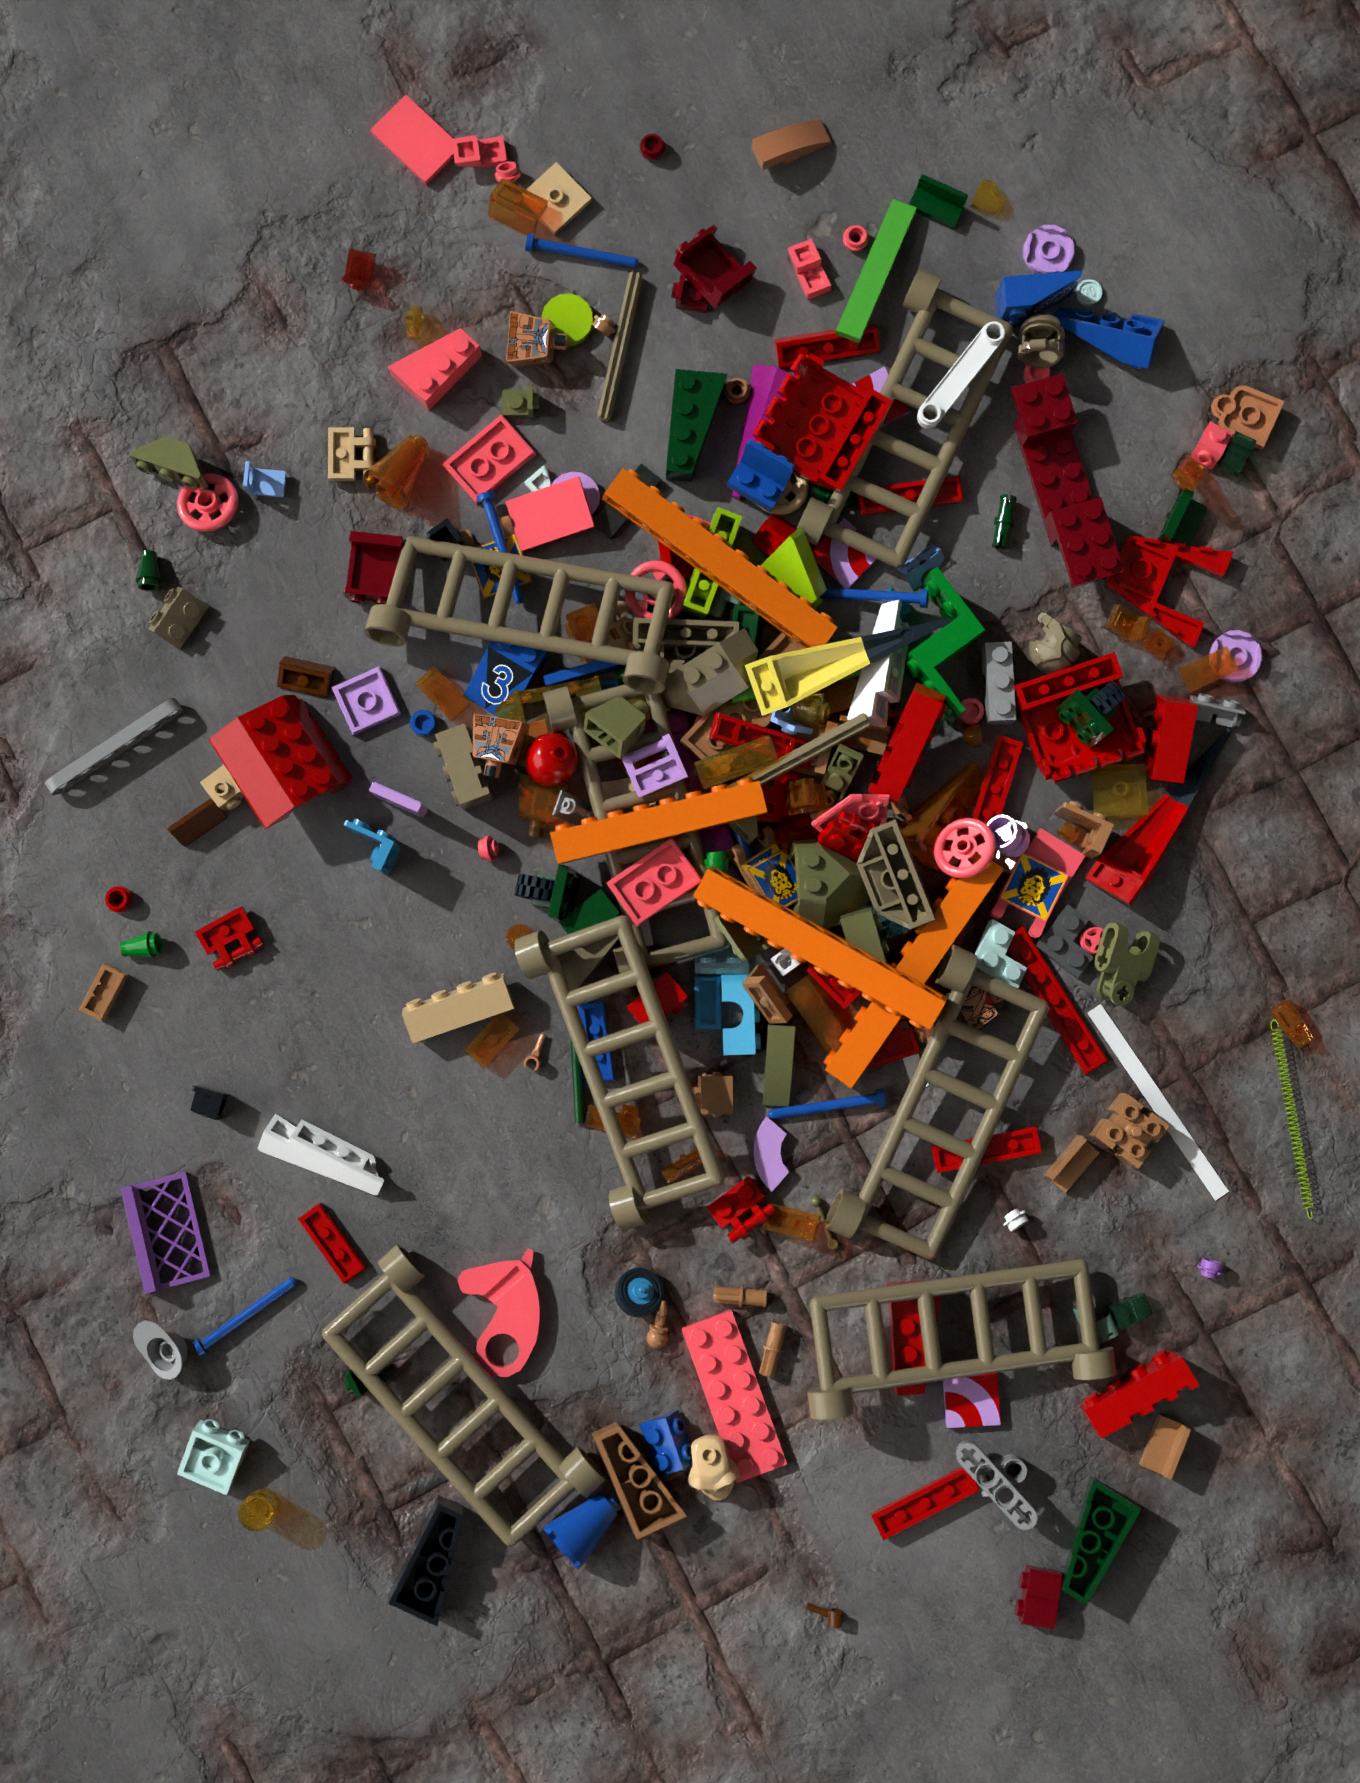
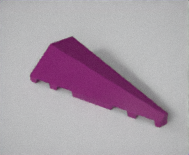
M754 364L752 368L750 395L747 399L737 466L749 440L756 442L757 439L752 434L761 418L768 421L764 413L773 397L781 398L777 391L786 375L790 373L778 367ZM735 491L732 493V497L740 501L742 495Z

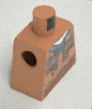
M510 311L506 362L511 366L519 367L551 363L554 358V349H568V334L556 333V325L551 320Z
M474 714L473 757L486 760L484 776L499 778L502 763L516 765L529 730V724L521 721Z

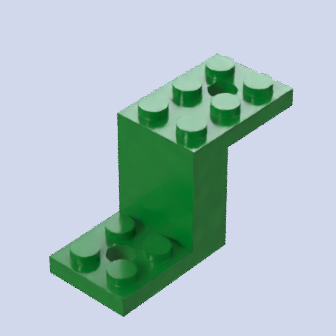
M936 567L928 573L922 584L925 587L923 589L929 590V600L935 601L940 607L938 611L941 617L953 620L909 652L906 657L905 671L912 680L916 678L920 684L946 695L943 704L947 706L942 720L944 722L947 720L951 725L960 718L966 709L937 670L975 643L985 629L940 569Z

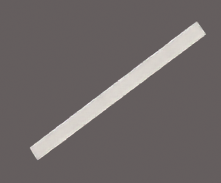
M1100 1004L1089 1011L1087 1014L1156 1115L1170 1125L1167 1131L1214 1200L1216 1201L1229 1191L1103 1006Z

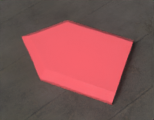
M851 794L812 821L811 825L821 833L833 819L843 823L838 820L842 811L848 814L854 813L868 824L883 825L887 823L889 794Z

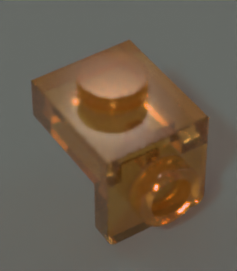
M1114 604L1104 628L1125 642H1142L1148 633L1152 619L1149 617H1139L1121 604Z

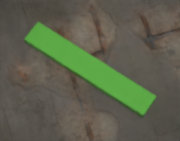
M895 199L892 200L838 324L836 335L860 343L915 216L917 207Z

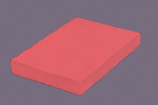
M407 95L370 130L371 134L425 185L454 158L451 141L453 138Z
M501 414L442 465L476 504H479L477 495L487 491H494L536 454Z
M579 476L505 501L522 552L596 527Z
M1039 828L1024 852L1069 875L1058 899L1085 855L1042 828Z
M672 837L606 884L637 927L698 885L702 879Z

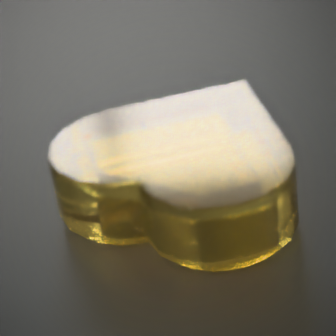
M983 180L978 185L971 208L988 214H997L1003 206V197L997 193V185L993 181Z
M411 306L405 316L409 340L419 341L421 338L424 316L421 306Z

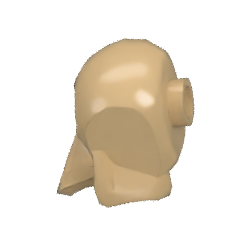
M718 1435L699 1437L691 1445L693 1467L688 1477L689 1486L701 1490L713 1500L725 1499L730 1494L735 1480L741 1478L740 1470L735 1462L729 1458L724 1438Z

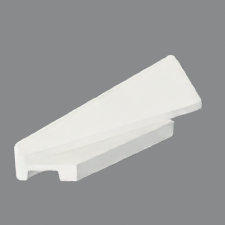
M900 600L886 602L881 605L873 634L909 627L908 622H902L901 620L902 602ZM908 645L862 668L847 716L848 720L865 713L871 726L887 727L888 702L895 703L900 700Z

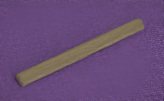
M638 272L629 273L597 414L599 420L606 422L611 421L643 281V275Z
M862 713L740 780L753 777L754 782L760 780L762 786L866 730L871 726L867 715ZM736 781L727 787L731 788L738 786V783Z

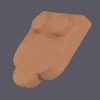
M1238 386L1232 390L1230 395L1216 397L1212 402L1211 412L1219 420L1218 426L1233 433L1232 439L1263 450L1285 401L1248 386Z

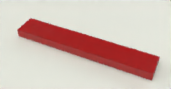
M1024 926L1016 929L1007 953L1011 959L1027 967L1023 976L1034 996L1045 1000L1049 1004L1048 1018L1084 1075H1087L1106 1063L1108 1059Z

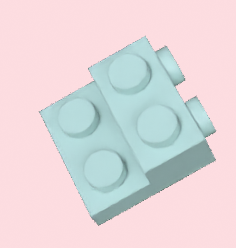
M200 1419L192 1431L177 1474L227 1495L237 1470L243 1461L250 1440L245 1439L241 1431H227L219 1428L220 1425L215 1420L207 1419L203 1421Z

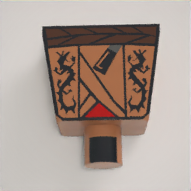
M971 985L957 1020L981 1030L1000 1015L995 1004L1004 999ZM950 992L945 993L943 995L946 996L948 999Z

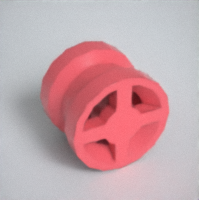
M1093 927L1083 931L1079 938L1080 947L1089 954H1096L1104 929Z

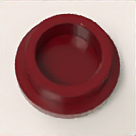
M649 134L641 140L640 152L648 160H657L665 152V142L660 136Z

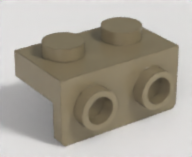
M177 586L175 590L171 589L165 596V605L161 611L157 610L150 618L149 623L151 625L148 630L180 650L209 606L185 589Z

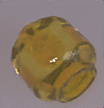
M815 692L790 705V710L793 711L794 719L797 722L817 727L828 720L831 712V703L828 702L825 694Z

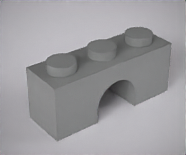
M1012 642L985 643L981 648L982 675L985 674L986 697L984 699L985 726L1012 725L1016 720Z

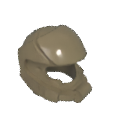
M1038 313L1030 316L1023 322L1021 330H1019L1021 345L1018 346L1019 361L1022 360L1026 365L1034 368H1048L1057 364L1061 357H1064L1065 332L1064 327L1061 326L1062 323L1056 316L1049 313Z
M1046 613L1039 614L1038 621L1044 626L1043 630L1046 636L1042 641H1029L1028 652L1033 664L1039 670L1046 673H1053L1074 666L1080 657L1078 645L1082 640L1081 636Z

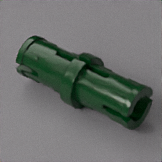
M1008 494L1000 495L998 516L994 518L996 528L992 547L998 549L1000 539H1002L1001 550L1008 549L1011 527H1014L1015 523L1013 513L1017 497L1010 495L1009 504L1006 505Z

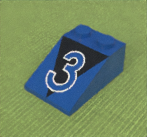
M1082 270L1004 276L995 295L997 317L1009 322L1013 328L1020 326L1030 316L1042 313L1071 296L1082 277Z
M491 641L463 697L498 718L510 720L549 657L547 651Z

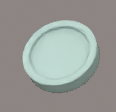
M1091 279L1082 281L1076 289L1077 300L1085 306L1095 305L1102 296L1100 284Z

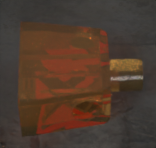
M520 774L519 818L520 820L530 822L527 836L543 839L545 824L557 826L560 818L552 814L560 790L569 793L570 783L565 782L562 785H550L549 787L542 786L530 776Z

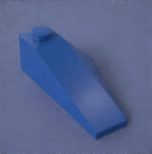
M1059 307L1054 314L1062 323L1061 326L1135 369H1148L1165 323V320L1138 314H1131L1130 319L1118 318L1116 312H1107V314L1097 316L1091 310Z

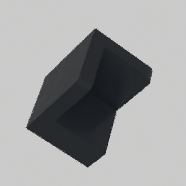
M448 518L426 533L428 539L464 545L463 539Z
M193 1085L192 1091L195 1094L190 1110L206 1115L210 1119L221 1120L229 1094L200 1085Z

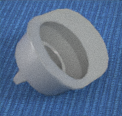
M152 1321L138 1323L134 1328L133 1339L139 1352L161 1378L170 1380L177 1377L181 1372L183 1362L188 1358L184 1339L177 1333L166 1332L159 1324Z

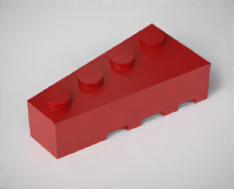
M916 683L874 772L868 792L873 794H889V801L895 804L898 803L904 788H909L915 774L912 773L914 766H919L925 755V751L922 750L925 743L932 741L936 732V728H933L936 719L941 721L947 709V706L943 704L946 695Z
M921 1281L889 1282L887 1283V1286ZM942 1295L933 1297L936 1321L938 1320ZM917 1299L888 1303L893 1371L926 1366ZM926 1383L895 1387L894 1391L897 1396L925 1394Z
M1161 1350L1151 1357V1362L1144 1366L1139 1364L1130 1369V1375L1122 1380L1116 1378L1106 1385V1390L1099 1394L1094 1392L1083 1399L1084 1403L1079 1407L1096 1435L1102 1439L1133 1422L1132 1416L1136 1413L1138 1416L1146 1415L1155 1410L1157 1402L1167 1400L1170 1402L1178 1398L1179 1391L1184 1387L1189 1386L1192 1390L1200 1386L1183 1357L1171 1350L1167 1352L1166 1350Z

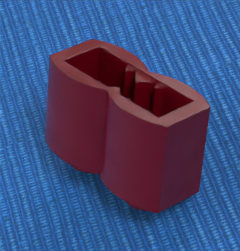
M1026 1565L1025 1572L1021 1571L1019 1588H1022L1023 1592L1021 1599H1017L1015 1605V1615L1019 1616L1018 1620L1021 1624L1054 1630L1062 1583V1574L1059 1570Z

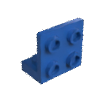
M749 440L741 460L729 478L726 487L767 511L772 512L787 487L795 466L786 457L778 456L769 451L762 443Z

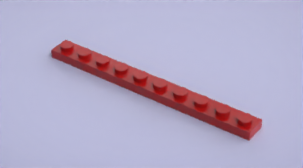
M1001 735L996 737L972 815L973 819L987 824L990 819L1002 814L1023 742ZM982 835L974 838L978 846L985 843ZM967 844L963 845L962 850L966 849ZM958 860L957 867H958V866L960 865V863H961L960 860ZM968 922L952 944L961 947ZM940 961L925 982V985L936 991L946 993L947 988L935 983Z

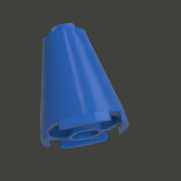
M599 1493L547 1523L542 1529L565 1558L568 1557L572 1562L571 1564L578 1570L583 1566L618 1515L615 1510L618 1505L609 1494L603 1496Z

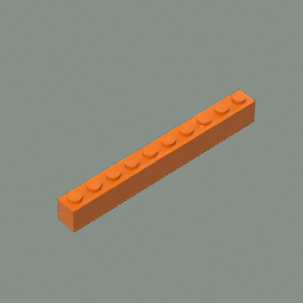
M622 468L605 491L602 500L804 649L825 645L838 628L833 624L834 620L829 615L823 612L819 614L812 608L813 604L806 598L796 597L791 593L792 589L782 581L776 582L772 579L767 569L760 565L756 567L748 561L749 557L739 549L734 551L727 545V540L717 533L713 535L705 529L706 525L701 520L695 517L691 519L684 513V508L678 503L668 502L663 498V493L654 486L648 487L641 482L642 478L633 470L627 471Z
M976 853V855L969 861L973 865L981 858V856L978 853ZM991 861L982 872L969 878L952 877L945 887L949 892L944 899L938 897L932 905L935 920L916 928L914 932L919 935L913 943L909 940L900 951V954L903 956L898 965L893 962L891 966L925 984L1004 868ZM876 1001V1003L871 1002L868 1008L861 1007L854 1017L857 1021L852 1030L847 1028L838 1040L842 1043L838 1051L831 1050L823 1062L827 1065L824 1071L849 1089L854 1086L902 1017V1014L896 1016L885 1009L886 1005L879 1001Z
M712 865L705 872L692 896L697 899V904L708 910L713 908L721 912L720 916L731 923L737 921L744 925L743 929L754 936L762 935L768 939L767 943L774 948L781 950L783 947L792 952L791 956L802 963H805V961L815 965L814 969L825 976L829 974L839 979L838 983L848 989L854 987L862 992L861 995L865 999L874 1003L879 1001L885 1004L887 1011L896 1016L902 1014L910 1018L909 1022L919 1029L926 1027L930 1030L946 1003L947 997Z

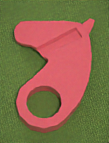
M527 1249L521 1260H505L463 1270L458 1278V1284L463 1293L482 1295L498 1307L494 1317L478 1339L476 1345V1358L478 1362L494 1377H509L519 1372L527 1362L537 1341L540 1323V1303L538 1290L531 1272L534 1252L532 1249ZM496 1334H507L513 1337L519 1347L517 1359L513 1363L504 1366L497 1365L491 1361L487 1355V1344L490 1338Z

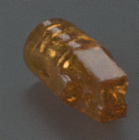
M1291 998L1280 1001L1269 1010L1282 1028V1031L1297 1048L1311 1042L1313 1037L1304 1018L1292 1003Z

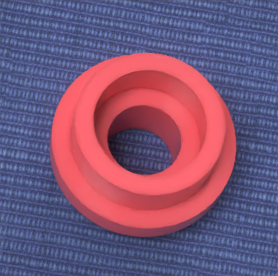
M503 162L496 167V181L504 185L515 183L521 176L520 169L514 162Z
M853 225L845 230L843 243L848 250L854 252L861 251L868 244L869 236L863 227ZM857 236L860 241L855 243L851 238Z
M490 835L478 841V852L482 860L494 862L496 856L499 855L498 842L493 840Z

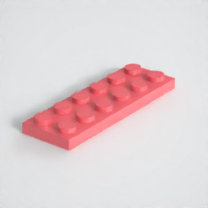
M732 1309L682 1327L684 1338L719 1435L725 1440L729 1458L735 1462L740 1470L741 1478L736 1480V1483L787 1465Z

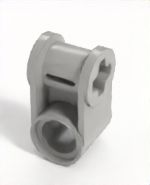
M1007 1454L993 1460L994 1464L1014 1485L1026 1478L1027 1468L1018 1455ZM1018 1463L1020 1470L1016 1474H1008L1006 1472L1008 1465ZM989 1467L981 1469L979 1472L980 1479L988 1482L986 1478L988 1474L991 1481L995 1476L994 1470ZM982 1489V1496L988 1497L987 1493Z

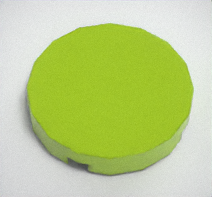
M571 293L560 294L552 298L544 307L542 318L551 320L556 325V333L568 334V346H575L588 337L593 327V315L588 303L580 296Z

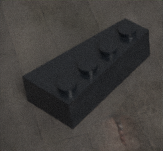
M440 1495L437 1496L388 1595V1604L435 1626H438L463 1517L461 1505Z

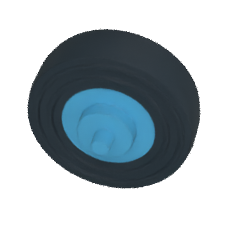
M633 1268L626 1271L618 1279L615 1286V1299L618 1306L624 1313L632 1317H646L658 1309L663 1299L664 1291L660 1279L655 1273L645 1268Z

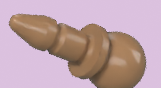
M662 1300L658 1307L655 1321L650 1323V1330L646 1337L647 1343L654 1349L664 1347L668 1341L666 1332L669 1327L665 1324L667 1315L665 1300Z

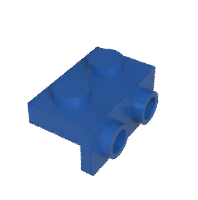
M679 1410L639 1424L657 1476L681 1471L693 1464L691 1444L685 1430V1422L681 1418Z

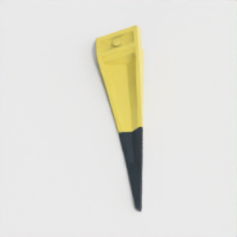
M947 618L772 655L746 664L744 666L760 712L764 716L789 707L950 623L953 619Z

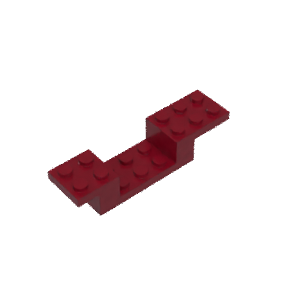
M1063 373L1012 387L1011 393L1018 412V417L1013 424L1050 545H1059L1071 587L1075 588L1123 574V565L1102 498H1092L1072 431L1078 421Z

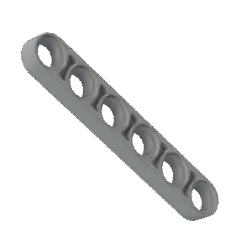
M176 698L163 702L51 776L45 782L46 787L52 795L62 793L182 713L183 708Z

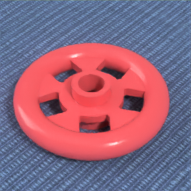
M207 473L204 476L208 484H215L214 491L200 488L194 490L184 485L178 496L177 509L181 520L188 527L196 531L210 532L222 528L231 521L238 508V493L233 483L224 476ZM192 492L197 494L195 503L188 502ZM227 493L228 502L221 503L219 495ZM212 501L210 505L205 506L207 502ZM195 510L202 514L199 520L191 516ZM218 510H220L222 514L218 518L212 520L210 518V515H213Z
M648 561L637 566L630 575L642 577L648 572H653L657 580H662L666 574L672 578L676 599L670 607L668 619H674L682 611V605L687 594V586L682 574L673 565L664 561ZM625 590L626 602L631 612L637 618H652L653 613L647 612L648 604L655 606L656 597L643 593L644 600L637 601L635 592Z
M973 818L956 820L948 824L938 835L934 845L935 861L938 867L951 877L969 878L982 872L992 861L996 850L995 836L990 827L980 820ZM959 830H969L968 835H961L958 837ZM982 835L985 843L978 846L974 838ZM947 841H953L951 851H945ZM964 844H967L966 849L960 850ZM978 853L981 858L972 865L969 860ZM953 857L961 861L958 867L950 864Z

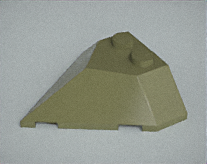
M815 833L788 834L790 859H795L798 903L793 909L794 912L828 930L840 921L841 915L855 912L871 901L856 861L819 844L818 835Z

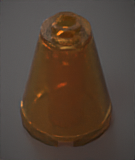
M419 435L407 436L364 473L363 482L369 490L373 487L378 492L376 497L389 506L401 509L402 506L406 508L411 500L430 451L427 441Z

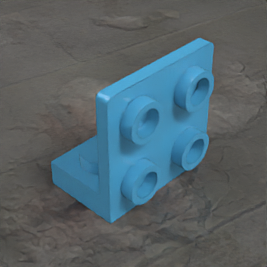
M354 819L353 823L346 820L344 826L381 844L380 847H375L371 855L370 861L373 862L371 867L388 876L401 849L395 843L397 839L382 830H378L377 834L372 832L373 828L360 820Z

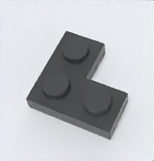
M1067 904L1035 945L1038 950L1077 979L1094 957L1073 942L1089 920Z

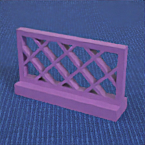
M186 1172L120 1188L145 1294L211 1276ZM182 1179L184 1190L178 1199L165 1192L170 1181ZM165 1183L162 1189L155 1186L157 1184ZM152 1187L160 1193L153 1204L149 1205L142 1201L139 1189ZM162 1194L176 1201L168 1215L154 1208ZM184 1195H186L187 1204L181 1201ZM178 1204L189 1209L190 1217L185 1225L171 1218ZM143 1205L146 1206L147 1208H149V1210H148V1212L146 1213V1215H145V1212H144ZM152 1210L166 1218L158 1232L147 1225V1218ZM168 1220L182 1227L175 1241L160 1234ZM190 1221H192L194 1230L187 1227ZM185 1230L194 1234L196 1238V1243L191 1251L177 1244ZM149 1231L155 1234L152 1242ZM158 1237L172 1244L164 1258L154 1253L153 1245ZM175 1246L188 1253L181 1267L167 1260ZM197 1246L200 1256L193 1253ZM193 1256L201 1261L204 1272L192 1275L183 1270L190 1257ZM155 1258L162 1261L159 1267H157ZM164 1263L178 1270L172 1281L161 1283L159 1271ZM180 1273L187 1275V1277L177 1279Z

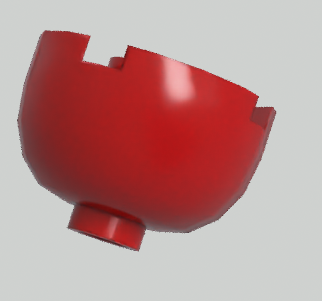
M546 733L539 735L528 745L524 753L527 765L525 768L529 776L542 786L562 785L574 775L578 767L579 754L576 746L568 737L561 733Z

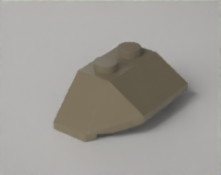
M651 618L633 619V646L639 652L644 651ZM668 619L659 656L665 658L670 663L668 674L738 632L739 622Z
M743 628L670 673L667 677L665 690L661 692V695L671 708L705 716L750 687V680L744 665L755 662L759 650L746 629Z
M896 819L870 829L857 861V867L875 912L908 929L935 920L928 893L909 845Z

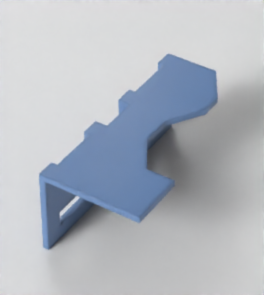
M930 544L917 554V558L909 559L906 561L904 568H897V570L905 575L911 589L914 591L922 585L920 579L924 572L930 568L939 567L945 557L940 548ZM925 559L926 562L920 565L919 563Z

